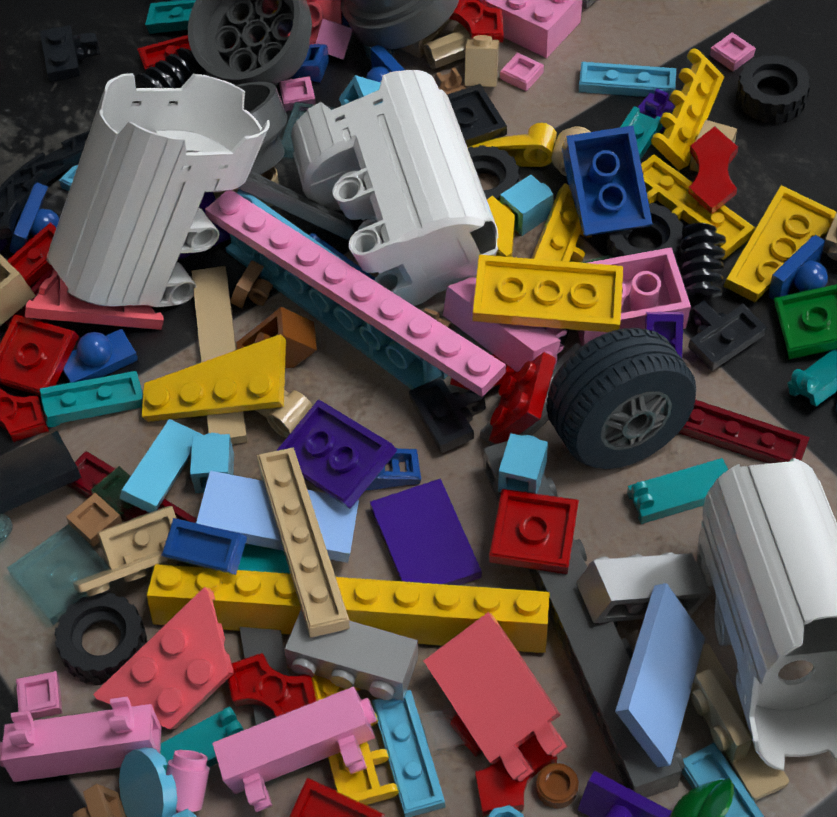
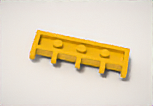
M694 48L690 49L687 55L688 60L693 64L691 70L683 68L679 74L680 80L684 83L682 91L673 90L669 97L675 108L672 114L665 112L660 118V123L666 128L664 134L655 133L651 139V143L678 170L689 165L692 157L690 145L696 141L705 120H707L724 79L722 73L698 49Z
M653 154L641 164L648 203L660 202L671 210L672 213H675L679 221L683 219L688 224L706 223L717 228L716 233L726 237L725 244L720 246V248L725 250V255L721 259L727 258L751 238L755 230L753 225L725 205L711 215L688 194V187L693 182Z
M566 183L558 191L531 259L567 262L570 259L574 262H582L585 252L576 247L579 236L584 235L570 187Z
M316 675L312 677L319 700L346 690V688L333 684L330 679ZM354 687L356 691L362 690L360 688ZM375 713V716H376L377 721L374 722V723H371V724H370L371 726H373V725H375V724L378 723V718H377L376 713ZM368 742L359 744L367 768L353 774L345 766L341 752L328 757L338 792L366 805L390 799L399 794L397 784L391 783L380 786L375 765L389 760L386 749L370 752Z

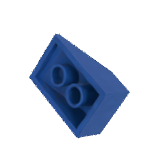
M634 126L566 136L561 149L567 181L584 237L652 226L653 223Z

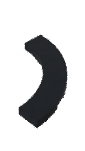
M90 131L61 142L62 147L48 155H45L43 152L38 154L1 184L0 240L13 237L16 220L25 206L34 184L40 183L45 185L59 174L79 164Z

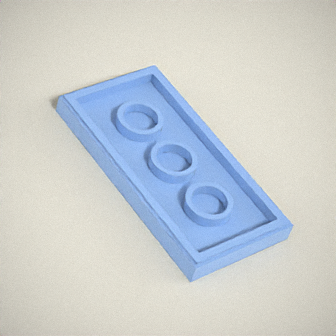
M210 471L196 523L243 534L247 537V544L283 550L263 481ZM308 490L330 560L348 563L359 499L349 509L326 493Z
M667 583L654 585L615 710L657 767L671 765L705 637Z

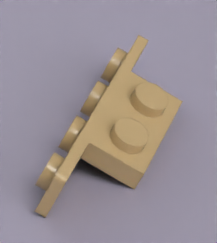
M167 506L96 532L109 569L73 582L75 591L79 593L86 591L87 596H93L110 589L109 582L123 577L125 582H129L147 575L146 568L155 564L176 565L180 563V561L162 556L173 518H176L173 507Z
M703 644L690 697L695 710L699 715H703L710 727L714 743L720 751L724 752L753 801L787 787L789 779L785 772L768 766L756 753L738 692L710 645Z

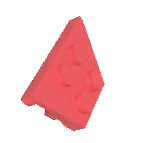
M55 269L52 271V276L47 278L39 287L38 295L33 301L29 300L25 308L26 318L156 330H162L164 321L161 312L155 313L152 307L147 305L108 307L82 301L68 293L69 288Z
M204 587L93 694L95 698L110 704V699L128 697L131 707L151 704L161 726L170 730L177 729L234 674L230 656L224 648L225 636L222 624L217 621L213 600H215L213 591L210 588Z

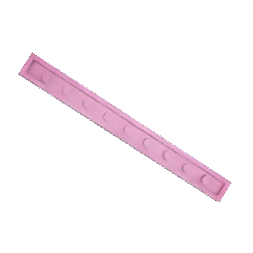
M233 190L225 191L205 209L206 215L213 223L479 396L483 397L506 373V364Z

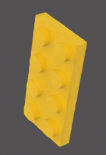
M479 255L472 321L596 332L620 329L623 266Z

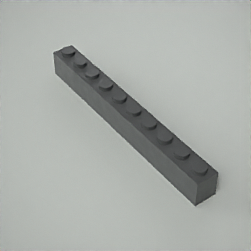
M508 441L484 448V470L498 502H500L501 492L498 491L499 468ZM543 473L538 494L558 497L554 481L551 477L546 478ZM573 537L568 574L529 568L528 570L537 590L550 592L548 615L623 785L647 798L678 787L681 773L684 769V761L676 746L671 765L657 767L615 712L633 652L628 640L620 638L615 628L618 626L617 621L593 623L576 583L587 569L585 563L587 555L581 540H574Z

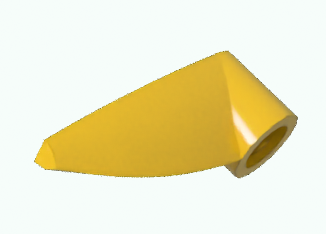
M535 123L530 126L527 134L491 139L475 144L473 148L479 147V145L498 147L499 150H505L508 152V155L513 156L516 160V165L521 167H543L552 161L551 157L557 133L549 124Z

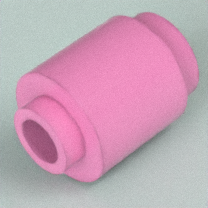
M177 750L174 752L173 759L168 761L166 775L172 774L176 783V814L185 809H189L191 812L202 809L210 768L206 765L208 757L202 753L191 750Z

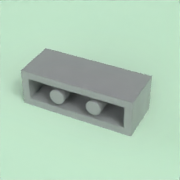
M667 552L658 556L636 554L627 558L613 559L599 557L588 564L587 569L576 582L593 623L644 619L654 585L667 583L689 615H692L711 593L692 553L674 554Z
M300 610L285 647L287 666L299 675L308 674L311 677L316 675L330 679L333 684L341 688L348 689L354 686L367 690L370 694L382 700H391L392 698L404 700L418 660V640L353 621H349L350 629L310 638L302 610Z

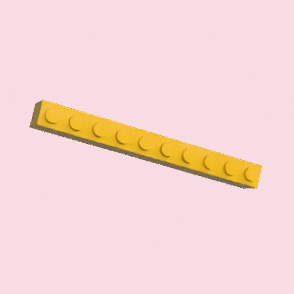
M155 564L147 592L149 609L154 625L167 624L204 587L210 588L214 593L215 600H213L217 621L222 624L223 630L240 631V627L281 630V634H291L301 610L291 574L237 570L236 575L203 567ZM336 577L349 621L418 640V644L444 646L489 612L495 617L517 651L546 653L550 592Z

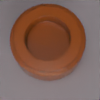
M552 763L545 766L539 772L536 791L539 799L545 805L557 809L564 808L572 804L576 799L579 780L572 768L562 763Z

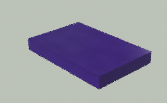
M319 399L276 450L294 447L303 478L349 509L352 508L397 451L392 443Z
M441 478L370 501V509L400 581L461 585L482 578L481 568Z

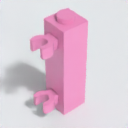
M473 276L447 286L443 316L516 372L521 369L525 362L534 360L543 352L555 357L556 365L557 354L564 349L559 338L567 334L566 329L548 327L544 329L543 327L472 321L476 278Z
M353 686L213 742V747L223 781L234 794L245 791L249 804L254 806L256 812L272 806L265 782L341 752L345 766L349 768L351 774L366 769L367 766L359 744L375 738L370 724L376 722L377 719L369 698L361 700Z
M128 697L110 699L112 710L34 721L29 711L11 713V719L14 723L5 725L3 742H0V766L5 767L13 782L120 768L125 756L132 750L147 747L154 748L160 753L161 724L151 704L131 707Z

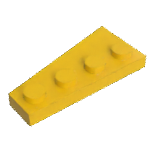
M781 185L723 287L756 302L770 288L773 273L812 236L817 235L823 238L828 234L836 211Z
M280 334L144 383L142 417L147 422L284 407L286 339Z

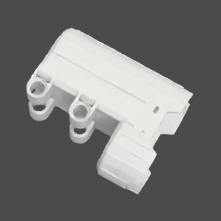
M403 70L387 73L382 77L379 90L333 110L320 102L309 108L294 124L291 133L294 147L293 157L306 197L332 210L343 211L344 215L351 220L368 219L351 236L349 249L363 271L367 273L379 272L374 281L416 306L426 302L435 294L446 290L447 286L475 276L478 269L479 255H496L498 251V229L451 102L447 94L442 89L439 90L432 75L420 70Z
M133 73L121 74L107 82L47 254V262L53 266L69 288L68 293L87 303L108 307L126 305L175 306L188 302L194 296L193 286L195 288L197 286L177 260L180 253L202 252L210 249L219 238L218 229L205 212L199 208L204 193L233 190L247 181L270 125L269 120H267L262 128L254 116L244 109V90L227 81L200 74H193L181 88H136Z
M792 458L790 462L741 467L737 464L723 473L708 491L703 506V520L701 521V531L698 537L697 565L707 586H714L716 592L714 621L717 640L720 646L732 645L738 663V672L736 674L737 692L756 753H758L764 763L776 770L784 771L785 756L805 757L827 751L837 761V522L820 480H818L813 469L806 463ZM802 660L813 664L811 672L800 679L785 680L778 676L780 669L790 662Z

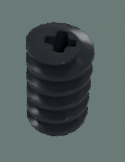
M181 47L175 51V54H169L165 57V60L155 63V67L151 66L145 70V73L136 75L135 84L136 88H181L193 74H207L205 69L195 59L192 51Z
M693 223L686 225L682 229L684 239L681 242L683 252L680 255L682 265L679 268V272L689 301H706L711 298L720 297L723 293L721 288L713 285L723 282L724 277L714 272L724 269V263L716 259H720L725 255V250L717 246L725 244L726 237L716 233L717 228L711 224Z

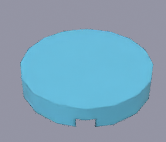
M145 747L132 750L125 756L121 764L119 776L120 798L127 817H170L176 814V783L172 774L166 775L165 769L162 766L167 765L165 757L154 748Z

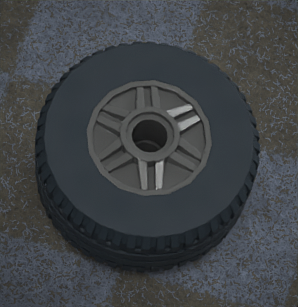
M622 328L605 333L589 341L576 350L562 364L549 387L546 411L549 421L577 461L594 468H621L651 456L679 433L688 421L694 408L696 381L690 369L664 336L647 329Z

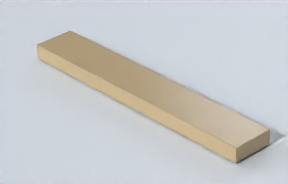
M226 266L192 271V280L197 288L193 286L201 363L236 350ZM244 411L207 415L209 433L230 434L232 444L248 442Z
M294 447L257 455L258 467L309 637L350 629L349 617Z

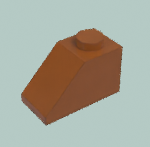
M280 307L237 341V350L281 334L286 339L285 369L294 368L317 350L314 322Z

